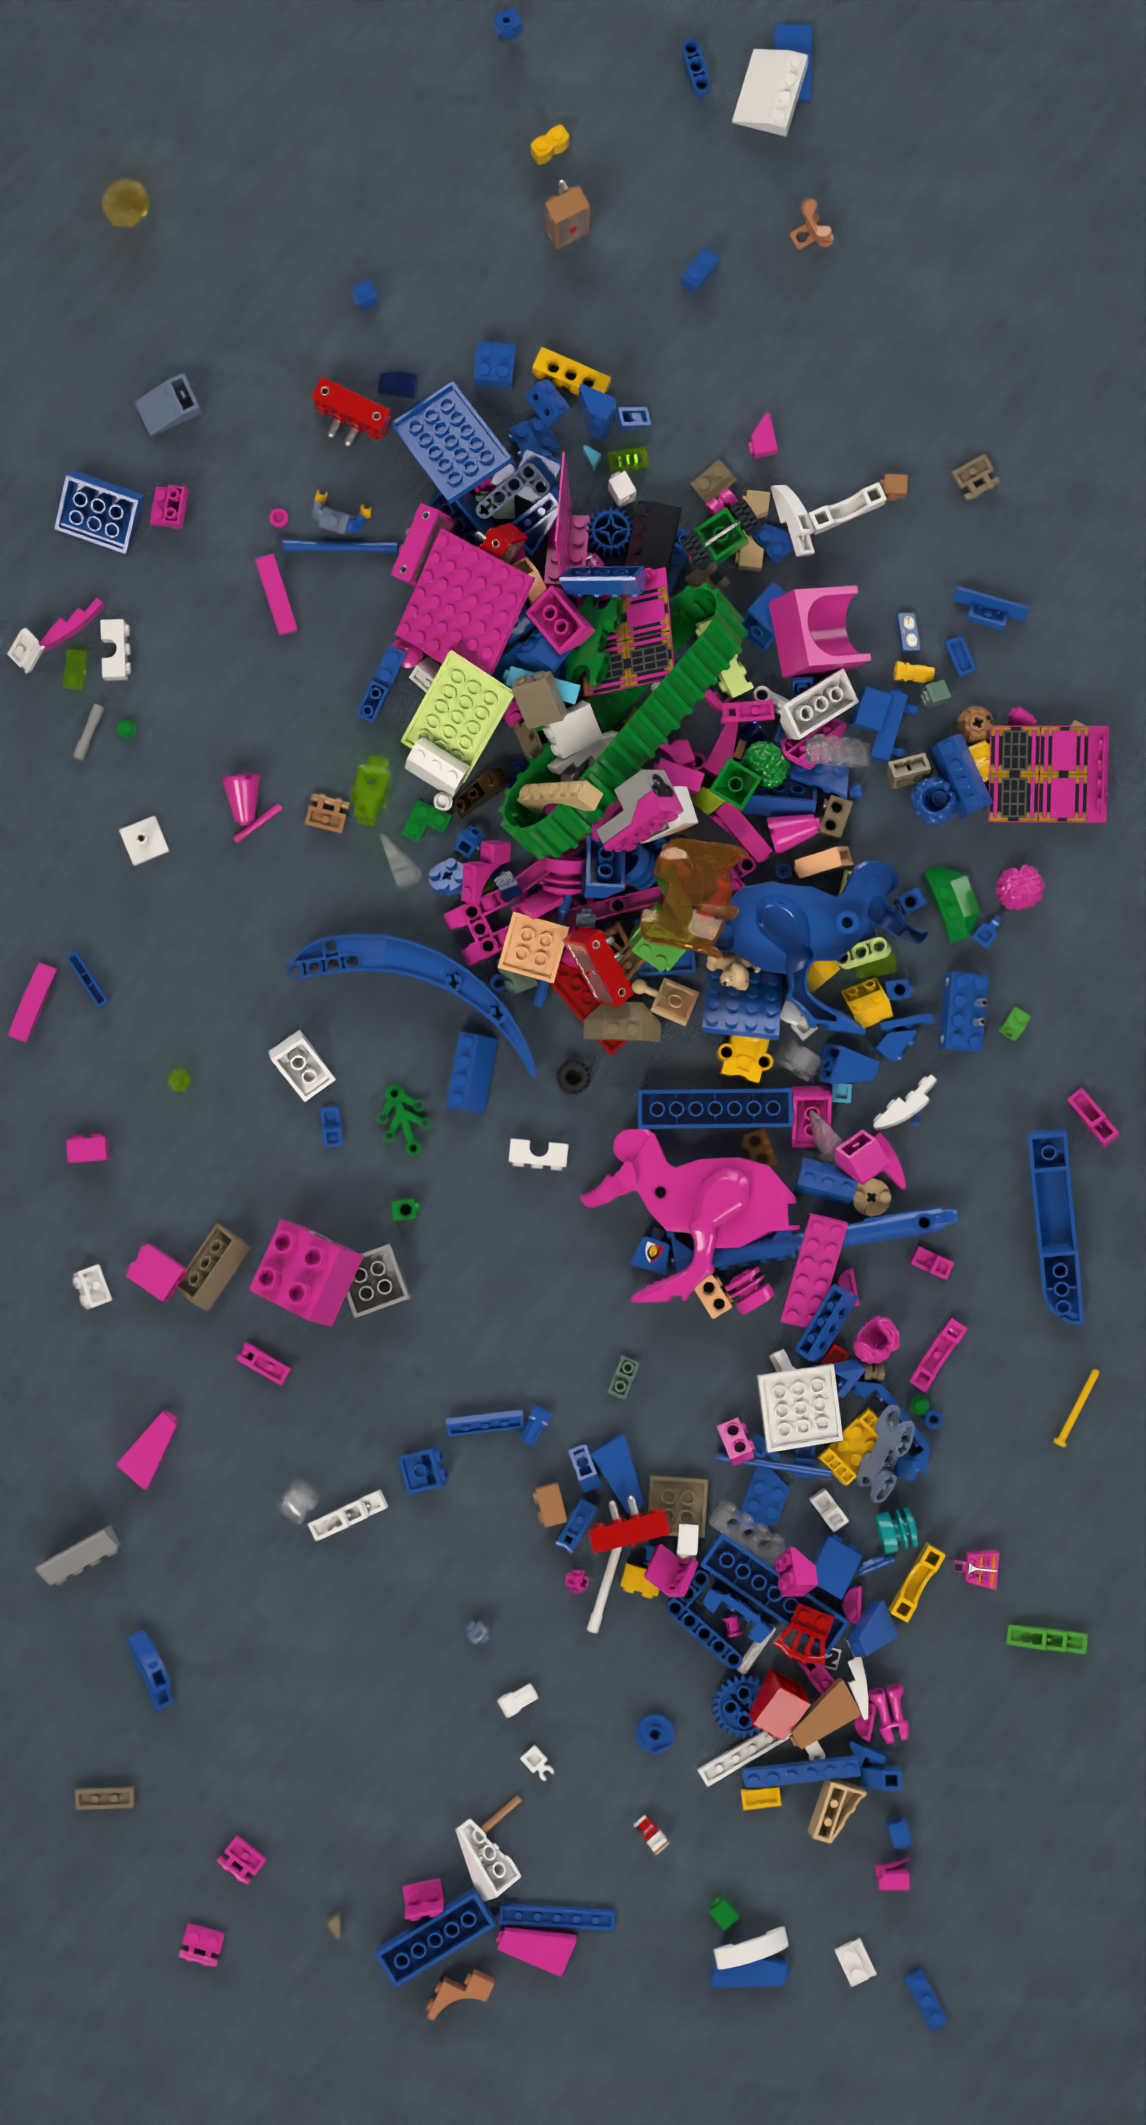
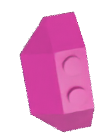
M833 718L800 740L785 737L780 741L782 753L785 758L810 770L834 751L847 724L837 718Z

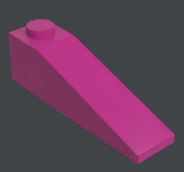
M733 709V711H732V713H731L730 716H735V710H734V709ZM738 723L725 725L702 771L717 778L720 769L724 767L728 758L733 759Z

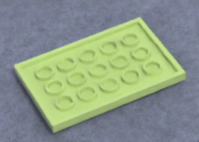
M451 650L400 742L412 749L420 738L425 737L471 767L463 781L465 783L514 698L512 689Z

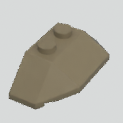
M623 1002L618 1007L600 1004L584 1019L583 1039L660 1042L661 1022L643 1002Z

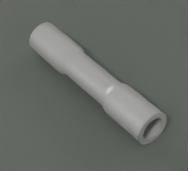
M94 703L73 757L84 760L90 740L104 712V707Z

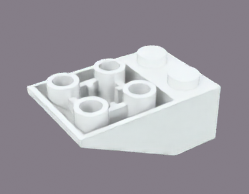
M673 786L684 811L678 815L676 820L666 823L662 830L652 833L648 840L640 842V844L685 830L698 823L687 786Z

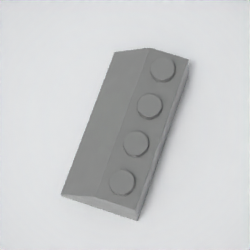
M109 1525L42 1562L35 1569L49 1585L56 1583L58 1586L67 1581L66 1577L73 1573L76 1576L83 1572L84 1566L90 1564L92 1567L101 1562L100 1558L107 1554L110 1557L117 1553V1548L121 1546V1543L113 1528Z

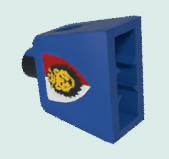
M654 1227L651 1238L643 1236L630 1264L665 1275L669 1244L662 1242L665 1230Z

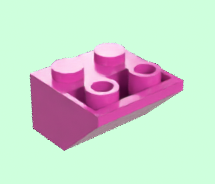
M863 1129L835 1149V1165L862 1185L890 1166V1162L877 1139Z
M790 1547L776 1559L775 1568L779 1575L778 1587L782 1597L804 1596L818 1585L815 1565L795 1547Z

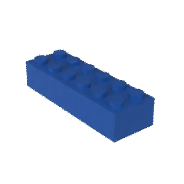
M474 1887L446 1904L444 1911L439 1916H427L377 1947L375 1956L394 1987L397 1988L495 1927L496 1919Z

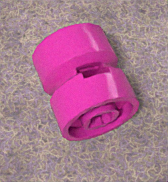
M726 488L718 494V499L713 498L705 504V507L711 517L726 507L733 514L730 507L737 503L738 499Z

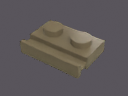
M718 460L696 478L690 486L707 504L713 498L717 499L718 494L724 489H729L734 485L737 479Z

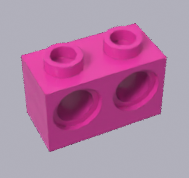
M735 1418L717 1426L733 1466L754 1458L752 1451L755 1450L752 1440H747L745 1434H748L745 1423H740L739 1418ZM733 1430L738 1431V1433L734 1436L729 1435L730 1432ZM739 1447H745L743 1452H736Z

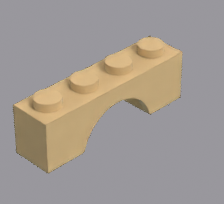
M747 490L746 496H743L742 499H745L758 519L767 516L770 492ZM742 528L749 544L740 549V552H736L735 563L738 564V570L761 572L764 549L759 547L754 542L752 536H748Z

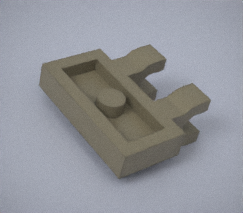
M714 562L704 571L697 568L685 578V581L692 588L708 583L713 590L718 588L722 592L730 586V582L726 577L715 586L711 582L709 577L718 571V567Z

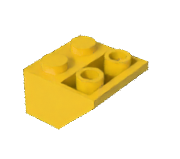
M876 977L841 991L849 1014L863 1028L893 1017L890 1001Z

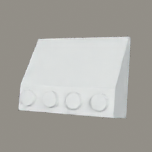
M753 49L732 123L787 137L808 67V55L790 50Z

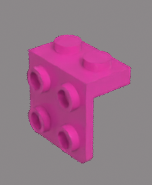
M658 1544L644 1577L668 1597H684L696 1572L698 1562L695 1559H680L664 1545Z

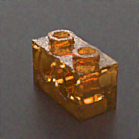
M765 1128L742 1136L741 1146L743 1151H747L750 1157L747 1160L757 1162L756 1157L759 1154H764L767 1159L765 1165L771 1167L778 1164ZM752 1136H757L760 1140L757 1147H752L749 1143Z

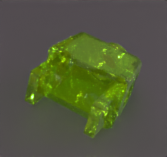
M368 755L366 765L359 764L357 767L351 791V804L356 802L354 816L357 817L356 823L375 827L379 808L387 809L393 783L391 772L388 770L390 760L387 758ZM370 780H376L374 784H367Z

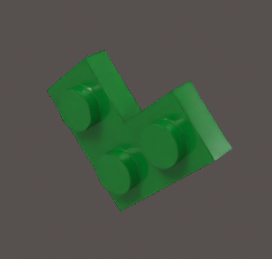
M417 800L402 835L420 843L427 826L445 834L453 816Z

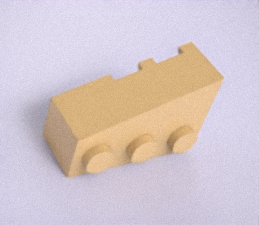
M838 1779L824 1780L807 1832L813 1839L831 1844L845 1825L849 1815L856 1810L857 1804L862 1797L866 1796L867 1792L861 1786Z

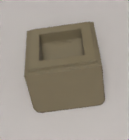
M340 1910L329 1917L327 1922L336 1939H340L342 1935Z

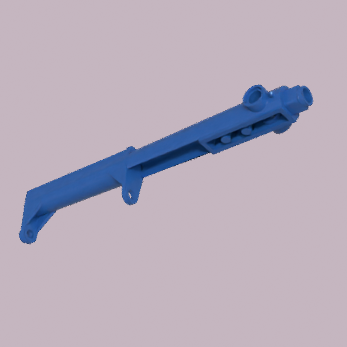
M941 1206L863 1219V1222L848 1224L842 1247L944 1232L945 1225L959 1223L957 1209L941 1210ZM920 1218H924L927 1221L926 1228L919 1226ZM666 1230L667 1240L672 1241L674 1257H670L672 1269L676 1268L678 1273L690 1265L694 1249L690 1250L675 1239L673 1231ZM791 1230L777 1231L776 1234L763 1236L740 1248H715L712 1260L713 1267H719L721 1271L731 1269L730 1265L738 1264V1267L750 1266L749 1262L757 1261V1264L769 1263L768 1259L776 1258V1261L787 1260L788 1255H791L792 1259L796 1258L795 1254L799 1253L804 1232L792 1234Z

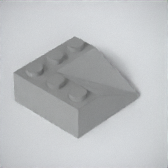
M390 1244L362 1253L364 1257L346 1294L354 1318L410 1298L404 1277Z

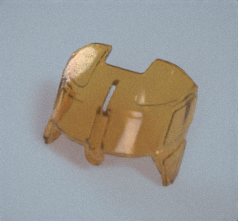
M671 839L659 854L654 865L653 874L666 881L668 886L660 912L649 909L642 910L640 929L644 940L655 945L691 950L715 958L723 956V953L712 944L722 933L726 920L734 919L739 913L738 906L730 904L732 882L729 869L739 861L748 858L749 854L747 851L737 845L717 842L708 843L696 839ZM680 902L699 907V909L682 906Z

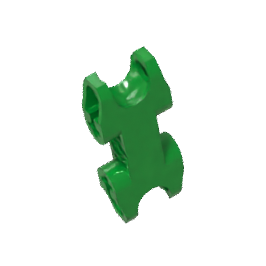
M587 595L580 612L596 631L579 648L575 647L568 655L566 668L567 682L576 684L580 675L584 671L590 670V685L593 688H599L610 665V653L604 651L609 632L616 633L619 630L622 619V598L620 596L611 597L605 608L598 609V597Z

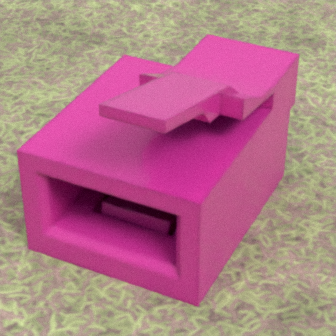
M910 1857L893 1861L889 1864L874 1865V1873L879 1890H910L907 1868H894L903 1862L910 1861Z

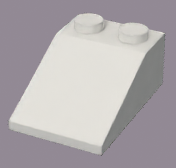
M298 1030L269 1051L272 1062L304 1102L336 1080L301 1030Z

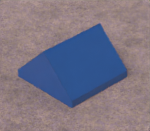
M868 686L860 689L857 697L859 702L855 704L849 726L883 732L894 696Z

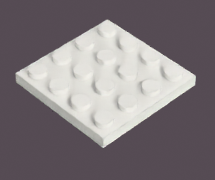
M833 1364L757 1375L765 1444L768 1453L843 1441Z

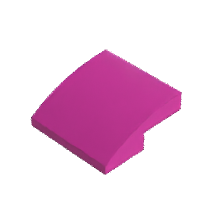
M540 890L511 906V910L527 915L534 920L563 904L564 900L561 895Z

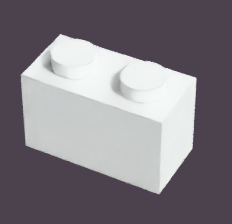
M618 471L610 476L608 491L620 509L636 500V489L626 471L622 473Z

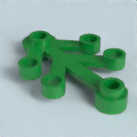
M397 1084L390 1085L385 1091L387 1102L382 1112L377 1115V1121L380 1124L387 1123L389 1120L388 1114L393 1105H395L397 1112L388 1131L383 1134V1139L386 1142H392L395 1139V1132L401 1123L408 1143L406 1145V1152L411 1156H416L421 1152L422 1148L421 1144L415 1141L408 1120L420 1125L424 1130L431 1127V1121L428 1118H421L405 1110L402 1102L413 1106L416 1111L424 1110L425 1104L422 1100H415L405 1095L401 1086ZM393 1090L398 1092V1096L395 1098L391 1096ZM417 1102L422 1103L423 1107L421 1109L415 1107ZM380 1115H385L386 1121L381 1122L379 1120ZM424 1120L429 1122V1126L426 1128L422 1126V1121ZM387 1133L392 1134L393 1137L391 1140L386 1139L385 1136ZM413 1144L417 1146L415 1152L410 1151V1146Z

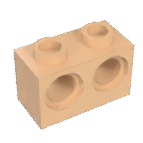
M711 1274L694 1290L711 1318L714 1319L731 1309L732 1305L730 1303L733 1300L728 1292L723 1293L720 1288L723 1284L718 1276L713 1277ZM712 1282L714 1285L713 1291L705 1292L703 1290L704 1284ZM717 1298H721L724 1301V1306L720 1309H716L713 1305Z

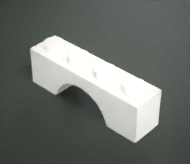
M877 482L844 501L833 505H825L810 512L808 516L815 531L814 535L883 506L887 499L880 483Z

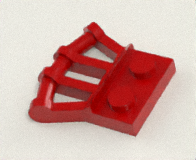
M797 1602L788 1626L772 1644L775 1647H779L787 1655V1658L800 1660V1663L804 1665L806 1663L825 1665V1640L827 1639L834 1616ZM795 1629L797 1632L791 1647H789L783 1640ZM802 1633L810 1636L803 1653L796 1651ZM815 1638H818L819 1655H809Z

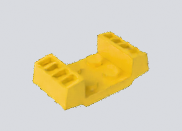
M867 1407L842 1431L843 1441L831 1442L817 1457L828 1470H832L831 1473L844 1486L857 1477L856 1473L863 1456L873 1451L878 1435L874 1432V1427L879 1416L870 1407Z

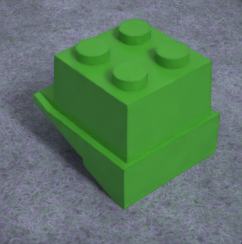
M656 901L629 933L628 942L631 944L632 952L663 972L664 969L669 971L697 937L689 930L683 933L674 915Z

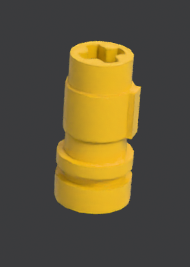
M896 661L893 678L897 681L903 679L905 682L912 680L914 682L932 683L935 668L924 665H910L909 662L904 664V662Z

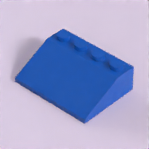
M73 470L65 478L54 529L127 554L141 515L145 495Z

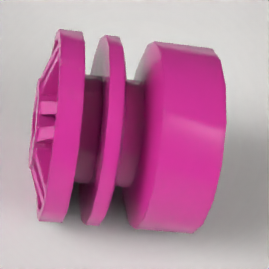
M546 856L544 870L553 873L552 875L544 876L543 880L552 883L543 884L542 890L557 895L582 894L583 887L576 886L575 884H583L584 880L575 877V875L585 872L586 860L569 856H561L558 859H555L553 856Z
M759 1266L744 1270L733 1277L724 1287L726 1291H730L733 1288L736 1289L729 1295L731 1298L741 1297L735 1304L741 1315L754 1310L776 1294L769 1283L760 1286L759 1282L764 1279V1274L755 1278L754 1275L761 1271Z

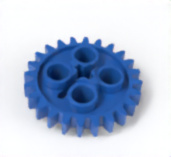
M742 1673L740 1679L733 1675V1681L726 1678V1685L720 1683L721 1691L715 1689L718 1697H712L716 1704L711 1705L713 1709L717 1710L712 1713L714 1717H718L715 1720L716 1723L721 1724L720 1728L722 1730L727 1728L726 1732L728 1735L733 1732L736 1738L739 1733H741L743 1738L746 1737V1733L753 1737L754 1730L759 1734L760 1730L752 1725L750 1715L730 1695L734 1694L751 1710L763 1681L759 1683L758 1677H755L752 1681L751 1674L745 1679ZM747 1688V1693L744 1696H739L740 1689ZM727 1703H734L731 1710H725ZM741 1716H747L745 1723H739Z

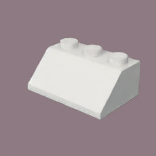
M425 737L420 738L415 743L405 765V769L439 791L450 794L452 799L471 769L470 766Z

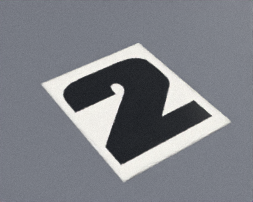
M832 1648L828 1655L825 1653V1665L823 1666L837 1671L841 1650Z

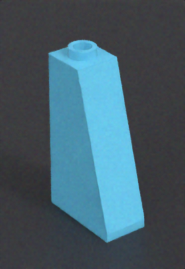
M510 666L508 670H504L502 680L505 681L504 685L512 687L518 677L524 675L530 677L535 673ZM554 678L563 702L568 705H574L581 685Z

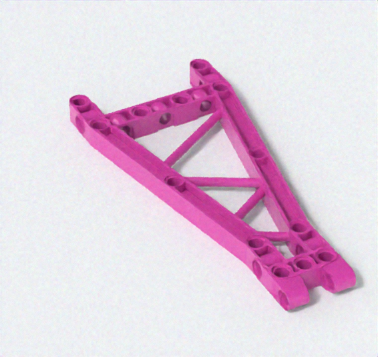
M694 753V758H699L702 761V765L700 767L693 766L690 769L701 772L706 764V759L703 754ZM623 808L615 816L624 811ZM578 841L579 846L577 848L571 847L564 851L561 856L575 857L585 849L586 842ZM745 856L726 864L719 873L725 874L729 879L732 876L741 879L754 871L756 862L752 857ZM545 858L536 861L502 888L481 896L480 904L466 903L443 915L450 931L468 926L475 942L460 951L467 967L502 952L509 926L492 933L485 917L496 910L508 907L519 898L520 901L528 898V891L537 884L543 886V884L550 883L543 880L544 876L553 873L544 870ZM749 861L752 869L744 870L742 862ZM696 864L694 866L699 876L685 880L683 876L679 878L675 874L677 879L680 880L679 883L687 898L718 890V886L710 887L707 884V879L711 877ZM659 886L594 902V898L587 897L586 905H582L572 898L571 906L573 908H570L564 926L571 928L572 924L576 925L577 912H582V908L591 909V913L596 914V921L651 908L656 901L661 905L667 904V901ZM504 891H509L512 893V897L510 900L505 901L501 898V894ZM619 901L623 904V909L615 911L612 904ZM471 907L477 909V915L474 917L467 915V910ZM558 912L540 916L538 919L555 923ZM481 924L486 927L483 934L475 932L477 925ZM492 942L494 944L493 950L486 952L483 949L484 943Z

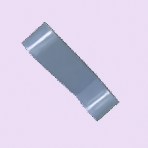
M526 463L480 501L476 507V513L480 518H489L527 485L538 496L546 495L550 490V485L536 466ZM527 466L534 469V475L530 478L525 477L523 474V470ZM511 479L519 481L520 486L517 490L509 488L508 483ZM541 481L547 485L546 491L543 493L536 491V484ZM499 491L505 495V499L501 503L494 500V494ZM491 498L492 503L497 507L493 509V506L488 509L489 514H481L480 506L482 504L487 506L490 503L487 499Z

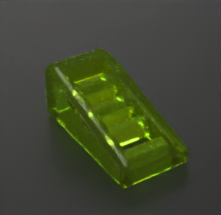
M646 447L608 453L610 472L650 468L648 449ZM638 454H641V455H642V462H641V463H639V455H638ZM631 455H634V464L631 463ZM617 456L619 459V466H616L615 457ZM623 456H626L627 465L623 463Z

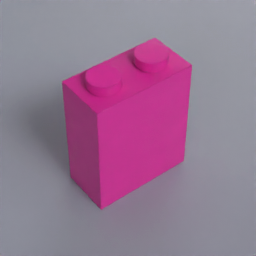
M146 1244V1246H142L139 1250V1256L136 1261L129 1265L126 1277L162 1302H168L189 1270L154 1245Z

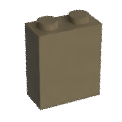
M539 671L530 677L526 675L520 676L511 687L528 730L563 721L568 713L551 671Z

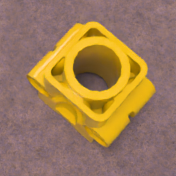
M730 1035L728 1043L722 1044L716 1051L717 1058L722 1061L719 1074L728 1077L739 1076L747 1082L759 1083L761 1073L770 1069L773 1065L772 1057L767 1054L770 1040ZM722 1048L730 1050V1057L725 1058L722 1056ZM761 1057L765 1058L768 1062L765 1068L759 1065Z

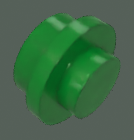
M122 720L117 726V732L122 738L129 739L136 734V725L131 720Z
M916 1396L910 1402L911 1411L916 1415H924L929 1410V1401L923 1396Z

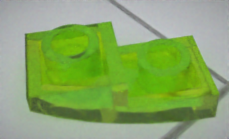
M67 649L63 688L83 690L87 650Z

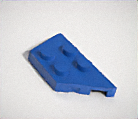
M755 1467L734 1526L735 1529L777 1525L790 1488L771 1468Z

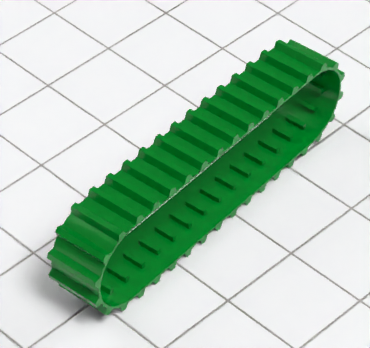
M703 583L700 587L695 588L689 585L685 587L682 593L675 597H669L674 655L697 629L695 624L713 616V619L695 643L578 780L589 782L603 793L595 811H583L568 805L558 804L547 817L536 823L541 813H533L517 801L521 788L526 784L561 782V774L553 773L547 767L548 764L558 757L551 750V741L541 746L543 751L537 758L530 759V766L524 773L519 772L516 776L518 780L513 787L506 789L505 794L507 797L504 805L499 807L498 810L504 818L501 826L539 860H543L546 856H553L555 859H558L564 851L571 847L575 849L579 846L578 841L585 834H590L593 831L592 825L595 821L605 817L604 811L606 808L618 801L614 790L641 771L643 764L648 759H653L656 756L654 751L660 744L668 742L667 736L670 732L679 729L681 719L693 712L692 706L697 700H703L706 697L704 692L708 687L716 685L718 675L723 670H728L731 667L729 662L735 655L741 654L743 650L740 647L742 639L748 635V631L742 625L744 618L718 588L713 590L708 583ZM650 684L589 696L586 699H581L579 702L585 701L591 705L600 731L605 733L613 729Z

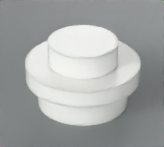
M440 792L434 797V805L437 809L447 811L452 807L453 799L450 794Z

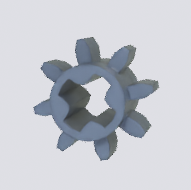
M582 908V912H577L576 927L595 928L596 914L591 913V909Z
M479 1620L477 1623L472 1621L466 1629L469 1632L466 1636L474 1644L477 1645L479 1641L484 1644L489 1639L487 1633L490 1629L482 1621Z

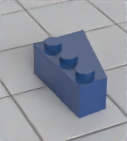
M556 487L511 522L528 537L523 547L531 557L537 552L557 520L559 490Z

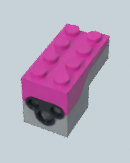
M642 769L617 787L614 791L624 811L597 829V833L606 851L614 849L615 852L621 850L629 852L634 850L638 843L648 840L652 833L662 830L666 823L676 820L678 815L684 810L665 770Z

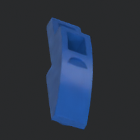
M392 645L388 646L375 677L371 680L356 713L357 716L374 723L401 671L400 668L407 655L406 652Z
M141 1630L127 1637L126 1640L137 1672L144 1679L154 1710L159 1711L172 1704L174 1701L169 1686H171L169 1677L146 1632Z

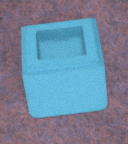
M584 445L583 454L594 471L601 460V454Z

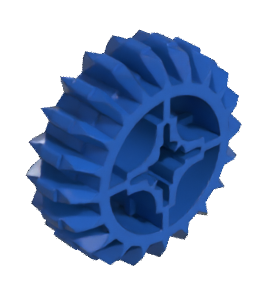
M611 505L609 506V511H606L605 507H601L602 513L600 514L596 510L594 512L596 517L590 516L591 522H587L590 528L586 530L590 535L588 536V542H592L590 548L592 549L597 546L595 553L598 554L602 550L603 557L606 556V552L609 553L610 558H613V552H616V555L619 557L621 555L620 550L627 553L625 546L629 547L634 521L629 522L632 519L631 515L625 517L626 510L619 513L620 507L618 506L615 511H612ZM608 518V523L605 526L596 529L599 522ZM614 518L621 521L625 528L615 525ZM610 524L613 529L612 540H610L609 532H607L610 529ZM596 535L606 538L608 545L601 543ZM626 535L622 542L614 545L615 538Z

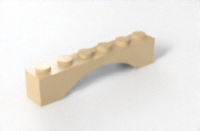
M587 781L526 784L521 788L517 801L533 813H544L548 804L552 803L568 805L583 811H595L603 793Z

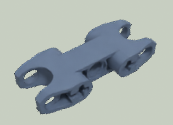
M889 1405L878 1418L874 1427V1432L878 1435L873 1451L863 1456L858 1469L857 1484L860 1487L872 1485L870 1496L874 1503H882L893 1490L897 1480L893 1469L898 1457L905 1455L909 1451L913 1441L914 1423L912 1421L899 1423L901 1412L897 1405ZM894 1411L890 1419H888V1415ZM881 1489H883L882 1494L877 1497Z

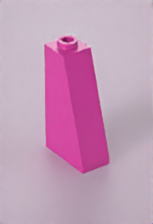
M724 802L713 811L722 819L734 838L740 842L739 846L755 862L762 863L770 857L769 853L773 850L736 807L728 802Z
M164 1410L116 1464L144 1490L151 1485L179 1424L176 1421L177 1417L170 1411L166 1412Z
M505 1926L503 1931L499 1930L495 1942H498L497 1950L562 1977L577 1942V1935Z

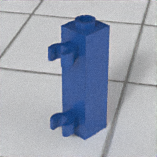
M894 688L888 692V694L894 697L883 732L876 731L869 759L887 764L890 756L897 759L904 758L906 750L893 747L904 712L915 716L919 708L915 705L906 704L908 695L904 694L905 691Z

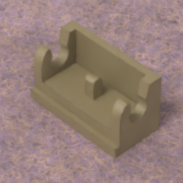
M525 722L516 723L513 728L529 763L531 758H537L543 751L541 748L542 743L535 729L528 730Z

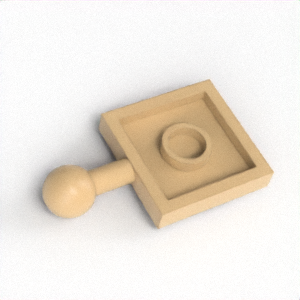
M665 977L659 991L647 986L643 979H637L632 983V990L636 994L646 993L655 997L651 1012L686 1026L699 992Z

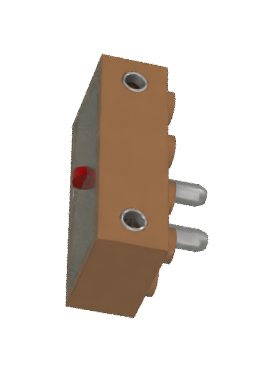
M564 180L558 182L560 196H552L545 203V231L555 250L589 234L590 205L580 186L568 188Z

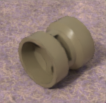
M864 1362L866 1370L863 1373V1380L884 1382V1363L868 1364Z

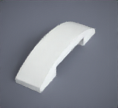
M781 1926L767 1931L763 1936L736 1945L728 1944L713 1950L717 1969L720 1970L761 1960L785 1949L789 1945L785 1927Z

